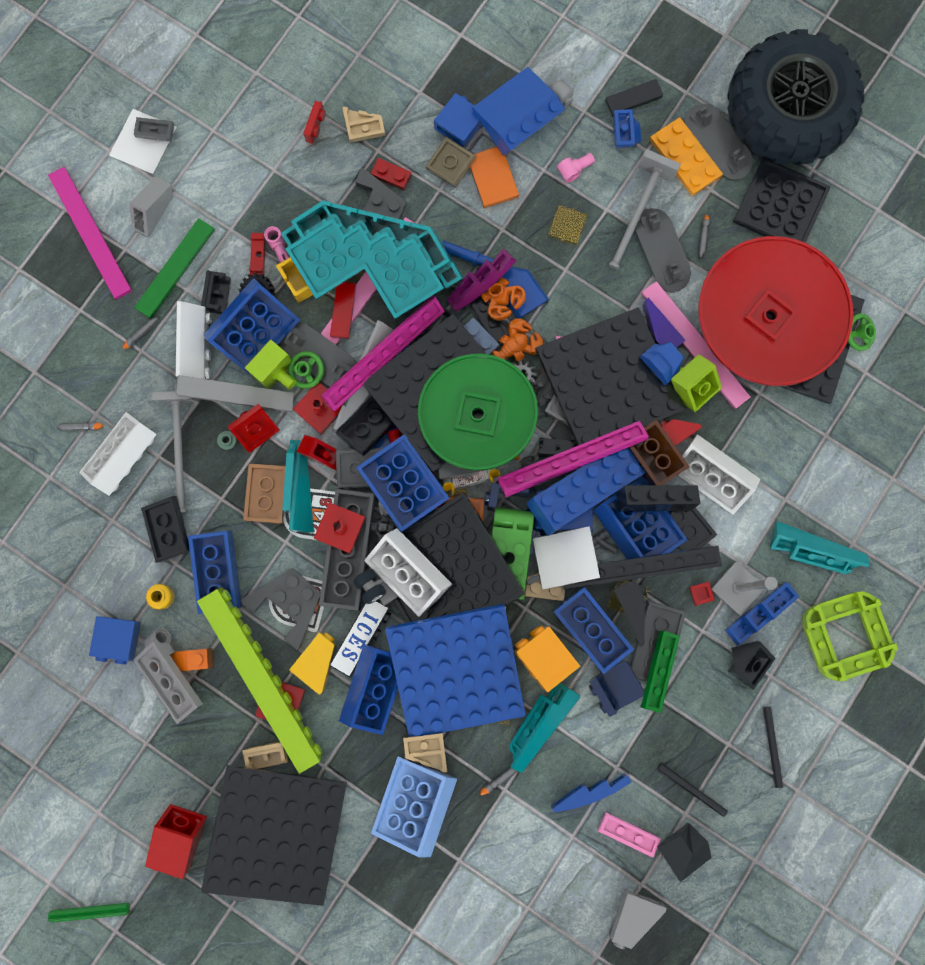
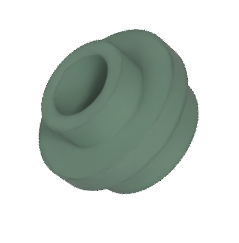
M230 431L220 433L217 438L219 447L224 450L234 448L237 442L236 437ZM225 437H229L228 443H224Z

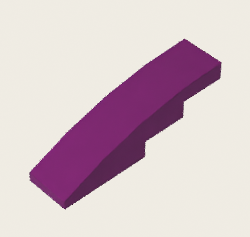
M503 248L492 263L486 260L475 274L469 271L448 297V303L455 311H458L474 301L516 262L515 258Z

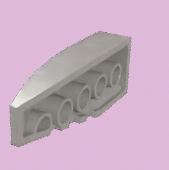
M378 320L361 359L386 338L393 329ZM364 386L346 400L348 401L347 405H342L333 428L335 432L371 397Z

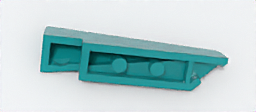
M290 440V449H287L282 510L285 513H290L289 530L291 532L312 533L314 532L308 458L296 452L301 440Z
M779 521L775 524L770 549L790 552V559L843 574L851 573L853 568L859 566L869 567L870 565L867 554Z
M560 682L551 689L548 698L543 694L540 695L509 744L510 752L513 753L512 769L520 773L525 770L580 699L579 694Z

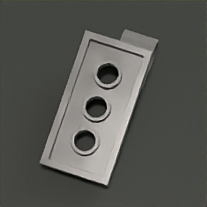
M157 628L144 640L145 649L133 660L176 724H178L203 703L170 656L175 652L169 644L171 642L170 633L164 628Z

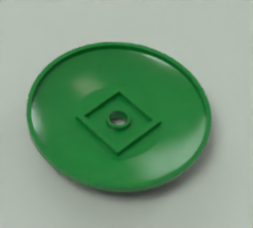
M467 354L444 363L427 380L418 404L419 425L429 447L444 461L466 470H489L512 461L530 442L538 418L536 395L527 377L512 363L489 354ZM474 410H482L484 413L483 417L480 419L474 418L472 415Z

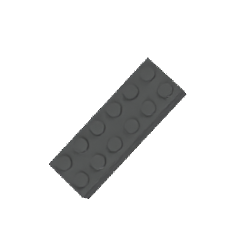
M335 490V505L365 516L366 519L351 554L333 546H327L319 606L355 611L361 610L364 588L357 589L353 580L359 574L366 571L367 563L364 560L369 552L370 525L373 523L375 494Z

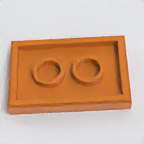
M497 147L475 153L476 159L470 166L483 207L487 208L519 198L506 156L502 155Z

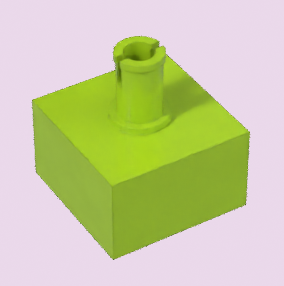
M272 340L245 367L249 374L266 389H271L279 381L290 390L297 382L286 373L289 364L292 362L291 358Z
M700 354L685 367L680 366V371L671 378L674 389L678 393L683 405L693 412L699 410L722 389L715 364Z

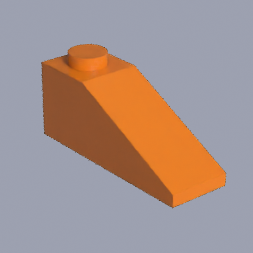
M212 648L178 651L170 655L180 671L213 668Z

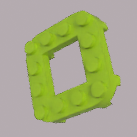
M864 591L853 592L815 604L803 613V630L816 666L824 678L834 681H847V679L880 668H887L891 665L898 648L897 644L892 641L880 609L882 603L878 598L876 599L873 595ZM858 612L872 649L837 660L825 624Z

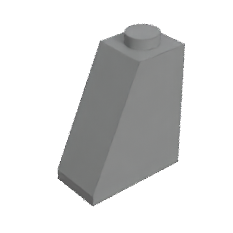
M155 176L130 202L133 230L147 237L151 235L173 198L172 184Z
M625 889L609 935L613 945L621 949H625V947L632 949L666 912L667 908L665 905Z

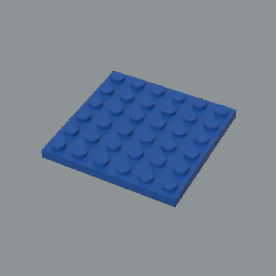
M504 604L385 628L409 737L438 734L526 716Z

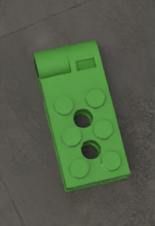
M496 507L492 538L503 556L508 552L514 554V562L508 564L524 591H526L535 516L531 511ZM525 594L518 599L524 600Z

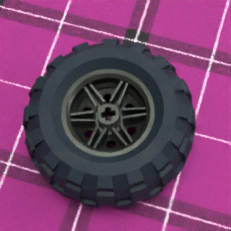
M796 29L789 34L783 31L769 36L762 43L754 45L745 54L729 84L727 93L729 105L727 109L732 126H736L735 134L742 143H747L752 148L751 153L759 158L765 156L772 159V162L776 164L787 165L788 163H793L794 165L813 163L818 158H826L845 143L858 125L862 115L861 106L864 103L863 81L860 80L861 72L857 61H851L848 57L849 50L841 42L835 45L829 41V35L821 32L812 35L808 34V29Z

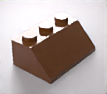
M657 419L644 427L649 436L648 440L628 447L645 471V474L642 476H644L649 485H664L690 467Z

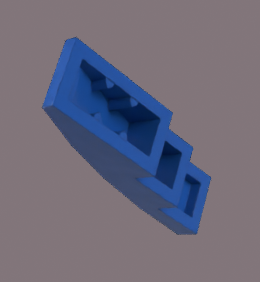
M785 582L725 629V632L736 646L741 645L753 633L758 632L769 621L775 619L799 598L798 594L788 582Z
M623 773L609 784L605 778H602L588 789L584 783H581L552 804L551 807L554 812H559L597 802L631 783V780Z

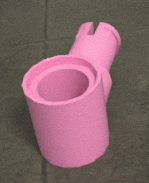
M591 153L579 159L572 160L569 157L562 160L557 165V169L566 183H570L579 177L582 169L594 164L595 159Z
M268 227L264 233L265 239L272 251H275L281 263L284 261V258L288 259L290 257L285 249L284 238L277 227ZM278 235L276 240H270L272 236Z

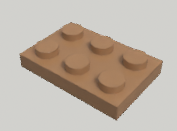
M249 464L243 521L283 524L284 511L282 507L285 466Z

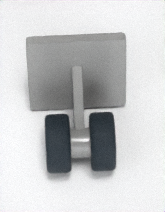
M372 568L359 574L353 580L357 589L364 588L366 591L362 595L366 604H371L380 599L383 605H387L399 597Z

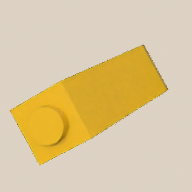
M319 632L289 669V671L319 695L325 691L331 668L329 665L333 660L337 645L333 642L335 638L327 632L325 634Z

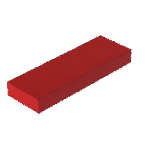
M343 282L336 287L330 337L349 339L356 283Z

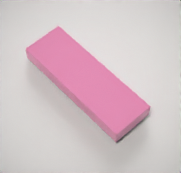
M607 812L604 813L598 827V832L652 858L661 841L660 837Z

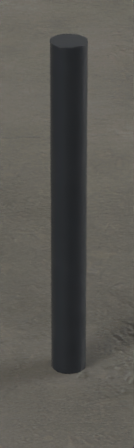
M771 706L763 707L774 783L775 788H782L783 781Z
M661 763L658 766V771L722 817L726 816L728 810L664 764Z

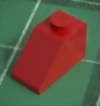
M675 419L669 423L665 420L660 424L675 446L702 428L700 424Z
M304 435L296 452L337 471V449L318 438Z

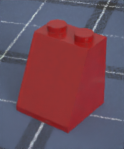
M170 804L154 826L145 867L184 879L192 865L207 816Z

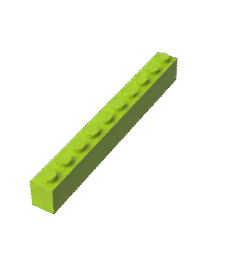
M220 587L198 600L197 603L300 774L320 762L323 754L322 749L311 738L313 736L312 732L301 721L302 715L299 710H295L292 706L291 696L282 689L280 678L278 675L273 674L271 670L272 665L267 658L263 657L260 644L251 637L250 627L244 624L240 618L242 617L241 612L236 606L232 605L229 592Z

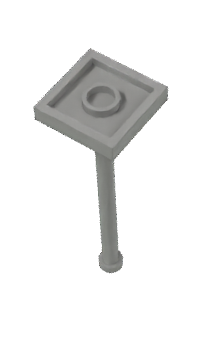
M646 149L639 168L652 173L616 254L608 264L609 267L615 270L619 269L620 260L658 177L673 182L681 165L680 163Z
M176 391L151 392L152 401L170 404L173 408L176 496L180 511L187 512V508L184 507L180 405L182 403L200 402V399L175 396Z
M735 561L711 587V590L738 616H741L765 588L773 590L777 587L778 582L774 577H767L765 580L759 581L738 561Z

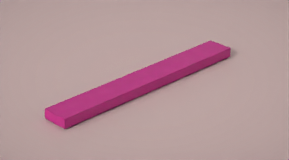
M62 167L50 173L48 177L113 297L117 300L132 292L129 283L67 169Z
M431 296L321 395L333 411L360 389L371 375L391 361L445 312L437 298Z
M638 421L499 477L498 483L505 497H508L648 440L649 436L641 422Z

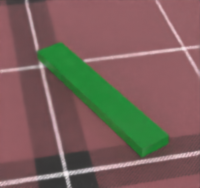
M199 218L134 307L137 311L150 319L153 318L215 231L212 226Z

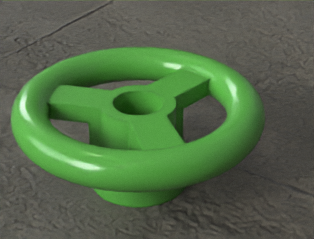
M859 313L853 316V324L856 320L860 319L859 327L856 331L851 330L848 343L857 351H865L871 347L875 340L876 328L869 316ZM853 337L861 338L864 345H858Z
M310 351L299 352L293 356L292 362L288 366V374L297 381L295 385L303 389L316 386L324 375V364L321 358ZM302 357H311L308 362L299 361V362L295 365V363H296L300 358H302ZM317 362L318 375L313 380L311 375L312 366ZM306 366L307 371L304 373L303 368ZM294 372L299 376L306 377L308 383L298 381Z

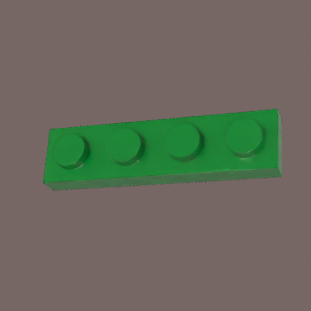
M662 630L659 631L641 708L659 713L662 712L680 638L679 635Z

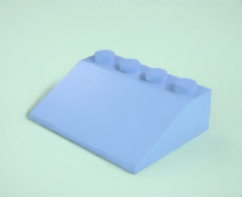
M398 756L371 834L419 858L431 857L457 778Z

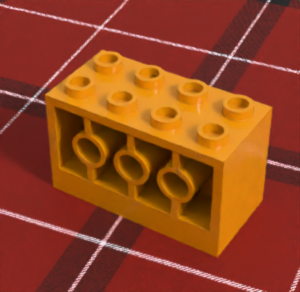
M537 626L529 633L531 636L528 639L522 638L514 644L515 649L513 651L540 687L549 692L578 669L580 665L549 626Z

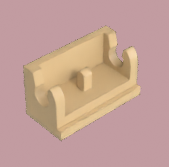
M280 741L242 750L246 768L259 769L289 762L288 754Z

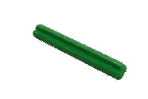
M119 903L52 910L48 913V921L54 923L124 916L130 913V904Z

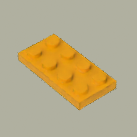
M680 117L650 136V142L660 155L681 164L676 176L691 196H694L722 177L723 173Z

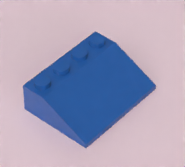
M527 67L471 109L501 154L505 155L565 110V107L556 93Z
M253 278L203 335L209 343L249 374L245 367L270 340L278 345L300 319Z
M405 434L356 467L401 533L449 499L423 459L407 440L408 438Z
M643 476L629 486L649 485V483ZM616 495L593 510L626 559L670 553L688 540L668 511L619 512Z

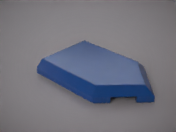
M510 267L502 276L509 281L506 287L521 286L525 290V302L517 310L511 304L510 295L508 306L517 319L523 318L549 301L529 270Z

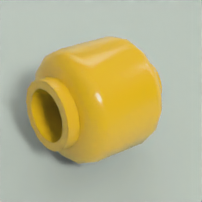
M164 584L153 585L146 593V601L154 609L164 610L169 608L175 598L171 587Z

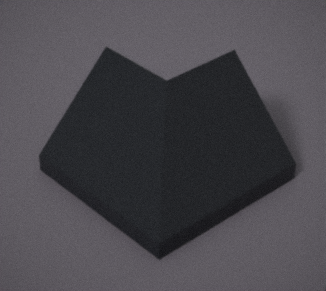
M760 641L732 647L734 663L728 672L754 690L776 658Z
M689 823L685 824L657 846L680 882L712 858L708 841Z

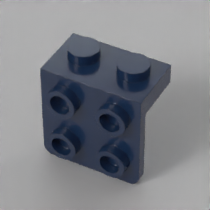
M498 481L492 483L490 492H486L484 505H487V511L494 512L498 494H504ZM525 489L511 496L528 498L531 490Z
M627 661L618 663L604 675L600 673L589 681V688L592 694L598 696L601 710L604 714L607 713L609 717L615 715L622 707L638 700L644 695V690Z

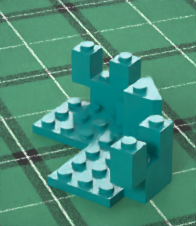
M323 200L292 220L291 223L293 225L281 232V235L288 244V247L285 248L316 299L365 269L388 309L396 319L444 289L438 276L445 288L448 289L464 279L456 263L452 261L444 248L445 245L437 231L429 226Z

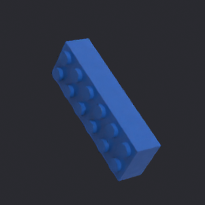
M626 448L584 465L534 496L526 504L547 536L618 492L622 487L637 480L645 474V471L630 449Z

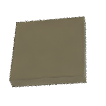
M445 137L425 168L456 188L475 161L476 155L448 137Z

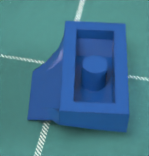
M633 109L614 110L613 133L616 148L632 147L636 143L642 142L640 123L633 117Z
M671 342L660 345L654 344L640 358L660 381L666 385L680 371L684 356Z

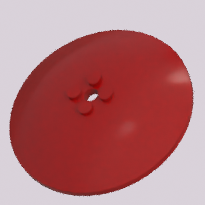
M765 236L747 240L736 245L715 262L708 272L700 291L698 316L700 328L708 347L727 369L757 384L788 386L814 378L831 366L840 356L852 330L853 302L843 275L837 266L821 251L796 239ZM766 312H773L775 314V319H768L766 316Z

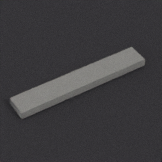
M178 375L175 396L251 407L259 403L264 409L292 412L294 393Z

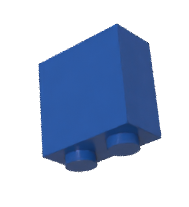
M455 93L435 118L434 129L465 148L482 124L471 109L474 105L465 96Z
M96 616L89 656L96 657V661L107 662L108 659H115L116 664L126 665L127 661H134L141 622Z

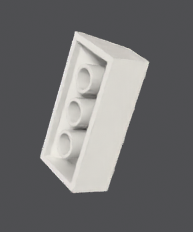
M177 301L176 377L181 375L207 380L211 379V369L208 368L209 361H211V350L209 349V342L203 334L209 329V324H212V315L204 306Z
M126 412L79 473L91 485L110 496L112 492L117 490L123 477L130 473L133 464L140 460L147 446L153 443L154 437L157 434Z
M698 434L681 454L690 467L678 476L691 485H698L700 492L732 515L754 493L760 482V478Z
M397 528L385 534L364 560L418 617L428 610L452 585Z

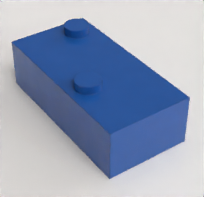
M232 530L188 536L198 614H203V611L197 601L220 587L229 592L232 605L241 608L242 603L240 602L241 595Z
M583 586L552 610L603 675L634 650Z
M366 644L363 645L339 722L352 728L380 735L384 734L398 690L392 657L389 651Z

